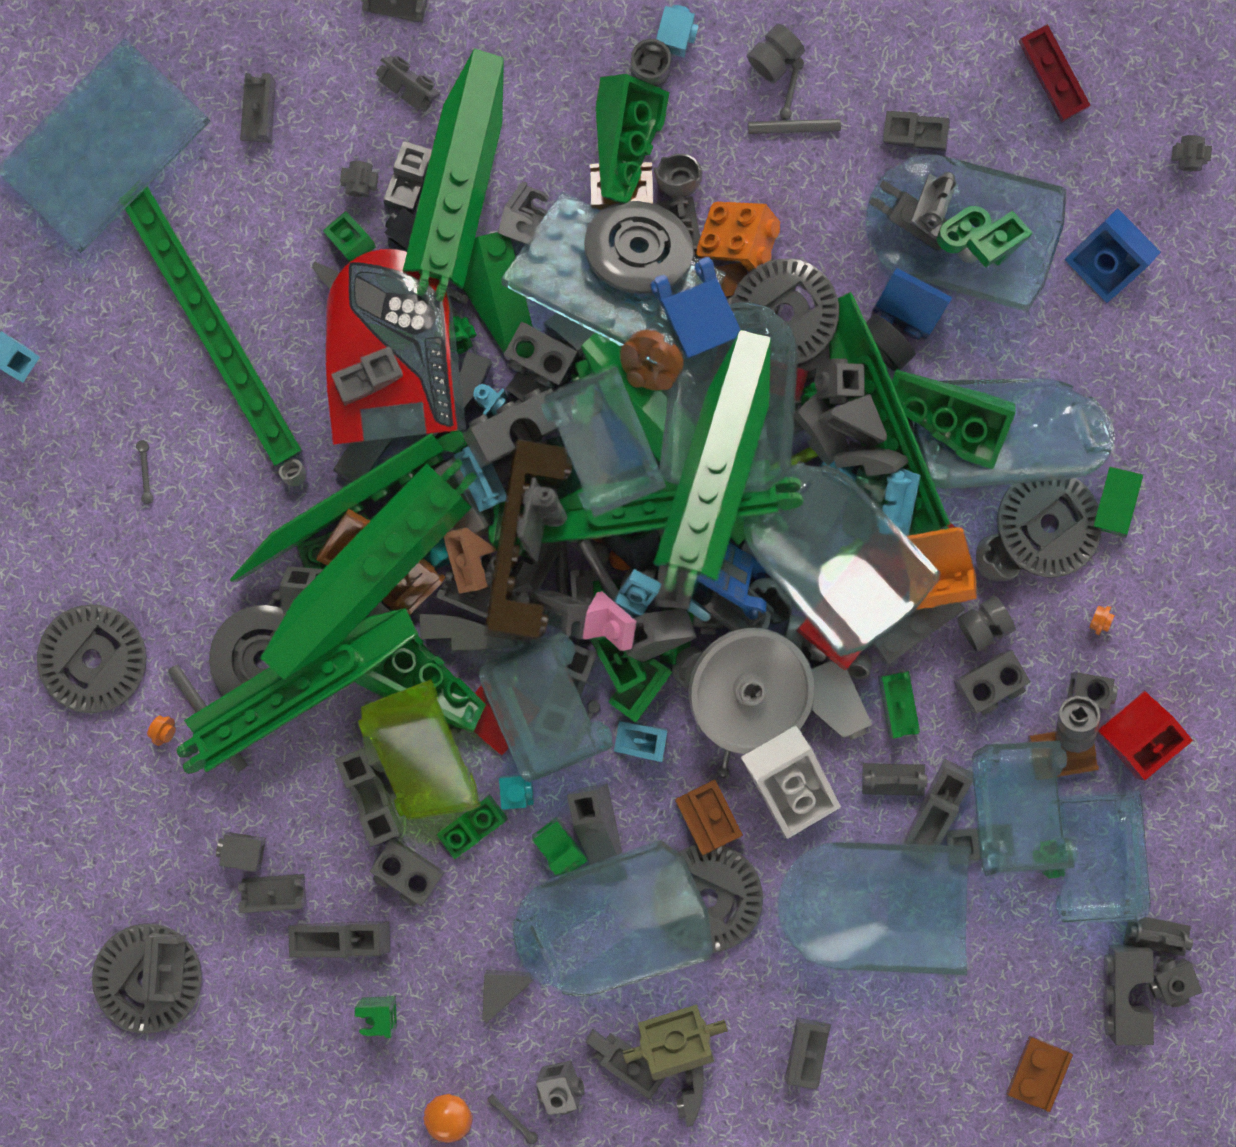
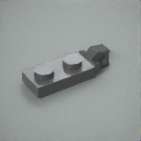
M592 1029L586 1037V1043L597 1050L594 1057L599 1060V1064L648 1099L652 1098L665 1080V1078L653 1080L650 1067L644 1058L626 1064L622 1051L634 1047L619 1036L616 1037L609 1033L606 1038Z

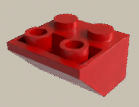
M1143 691L1098 729L1100 736L1134 777L1144 781L1193 741L1178 721L1146 691Z

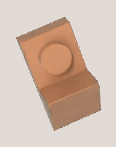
M468 528L449 531L443 538L459 593L488 587L485 571L479 556L497 551L496 548Z

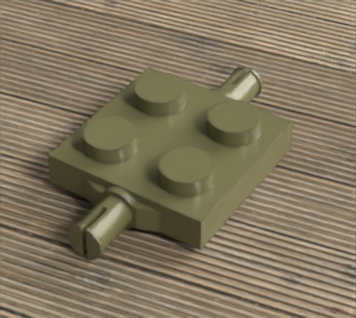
M696 1004L639 1022L640 1046L623 1050L622 1052L626 1064L644 1058L650 1067L653 1080L655 1081L714 1062L710 1048V1037L728 1032L725 1019L706 1025Z

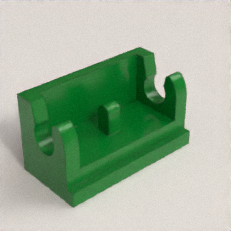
M1109 467L1093 527L1102 529L1103 532L1127 538L1143 474Z
M654 658L643 662L647 676L645 681L620 694L616 690L608 701L613 707L634 722L638 721L672 673L671 670Z
M909 671L878 676L889 737L894 739L904 735L919 734L920 728Z
M396 996L362 997L355 1006V1017H368L365 1022L373 1026L369 1029L361 1028L359 1030L360 1034L364 1036L384 1035V1039L392 1037L397 1028Z

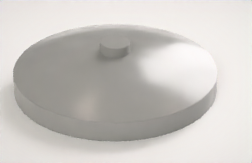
M762 628L735 630L715 640L697 660L689 682L690 708L699 728L718 746L740 754H747L795 725L800 730L809 716L814 699L813 674L804 654L784 636Z

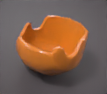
M451 1094L436 1096L427 1104L423 1120L432 1138L439 1142L452 1143L462 1140L470 1132L473 1114L462 1098Z

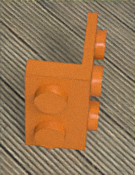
M714 202L710 207L696 254L700 259L709 257L711 260L740 261L750 272L752 269H757V266L771 261V252L775 239L780 233L781 222L767 204Z
M955 527L906 536L901 539V548L911 578V601L914 610L977 599L976 573L962 528Z

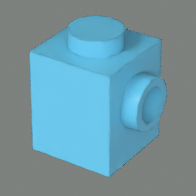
M673 5L672 8L665 6L656 39L663 42L669 48L670 54L685 57L688 43H695L699 25L694 24L695 14L690 13V9L681 5Z
M1 331L0 369L23 383L40 356Z

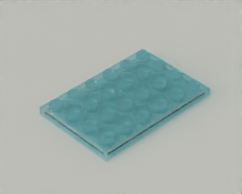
M123 38L0 163V175L81 254L211 120L131 43Z
M562 192L536 228V234L531 244L524 245L503 275L501 285L621 346L635 332L652 330L664 335L665 338L663 340L670 346L674 343L680 350L681 346L662 305L653 293L636 294L619 290L604 282L591 269L584 252V238L589 223L601 210L591 208L590 205ZM617 230L611 233L608 241L609 247H614ZM633 240L629 244L630 248L637 253H643L648 250V245L642 240ZM664 247L663 255L657 262L658 264L668 256L669 248ZM692 258L686 275L671 287L672 295L703 283L694 270V266L698 263L699 259ZM714 267L717 280L721 286L726 273Z

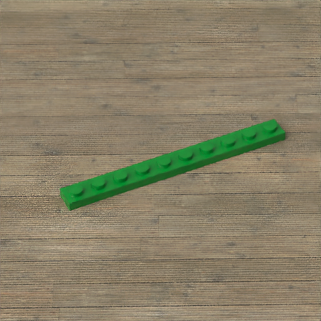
M145 184L119 199L274 466L277 467L303 452L149 186Z

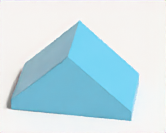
M619 721L614 752L662 762L667 729Z

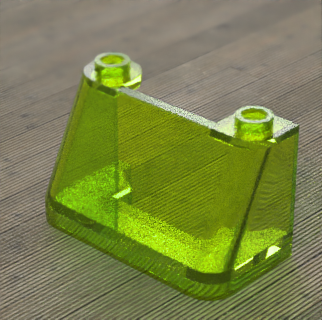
M432 679L362 706V718L358 720L363 736H370L397 799H394V805L400 817L405 816L408 821L470 811L481 806L476 781L472 772L470 773L468 767L465 766L445 719L443 708L440 706L438 699H436L438 694Z

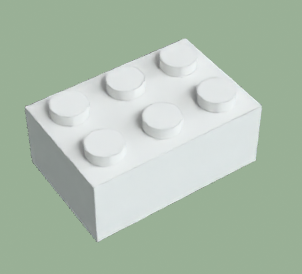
M796 725L741 757L773 818L787 839L841 808L812 748Z

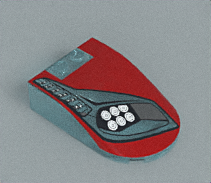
M380 249L365 253L347 264L331 286L326 306L325 349L327 395L333 445L466 430L452 305L448 289H446L443 301L435 300L439 279L429 277L428 288L424 295L416 294L421 274H419V271H402L407 253L405 251ZM390 346L403 377L369 396L344 406L331 374L361 362L362 357Z

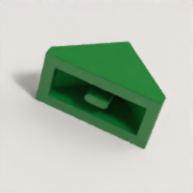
M605 636L590 638L619 694L647 679L643 663L628 656L625 650H619Z

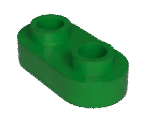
M979 206L965 208L942 224L936 238L938 245L949 253L963 251L967 248L965 245L969 238L991 225L992 221L989 213Z

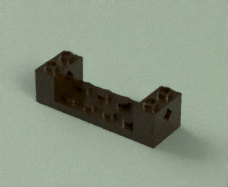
M517 440L516 449L513 450L484 635L535 643L539 636L542 637L545 634L548 615L543 614L544 606L505 600L510 599L514 588L515 577H511L509 574L510 568H515V564L517 565L520 550L519 545H514L515 537H518V522L520 518H524V514L519 513L520 506H524V495L532 483V478H536L540 487L558 489L562 481L567 482V478L570 477L573 458L567 457L568 448Z

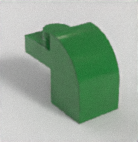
M557 816L532 835V841L548 860L550 869L555 875L559 874L562 879L588 861L579 845Z

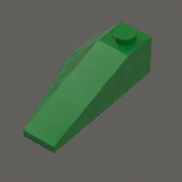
M626 73L600 77L595 106L601 196L618 203H628L642 174L640 167L645 156L651 154L654 147L651 144L656 132L661 131L664 125L669 98L668 91Z
M498 232L476 237L463 290L501 350L505 353L521 322L531 327L533 325L511 238ZM523 343L518 347L517 354L521 358H529L533 355L535 348L530 343Z
M896 370L892 384L905 415L913 422H917L938 441H942L953 449L962 459L993 470L1016 413L1015 403L983 392Z
M418 635L366 675L355 681L358 685L383 698L471 733L474 731L486 706L460 678H456L443 665L445 662L439 656L435 657L423 644L424 641Z

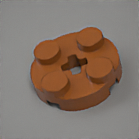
M652 330L637 331L621 347V364L627 373V380L632 386H643L651 390H668L683 370L681 352L674 343L670 346L663 340L665 336ZM647 356H650L651 360L657 362V364L650 363L647 360Z

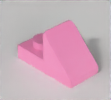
M597 592L586 613L583 639L605 636L621 651L632 649L636 621L604 592Z

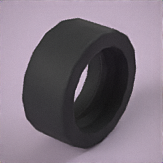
M873 314L866 322L884 364L893 371L901 370L916 355L914 348L907 339L879 315Z

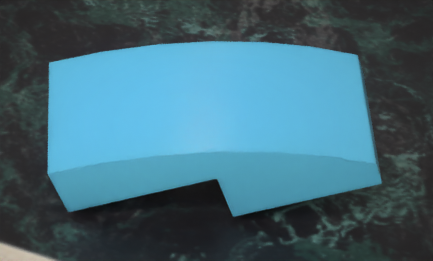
M634 569L613 601L635 619L645 613L647 606L658 594L662 584Z

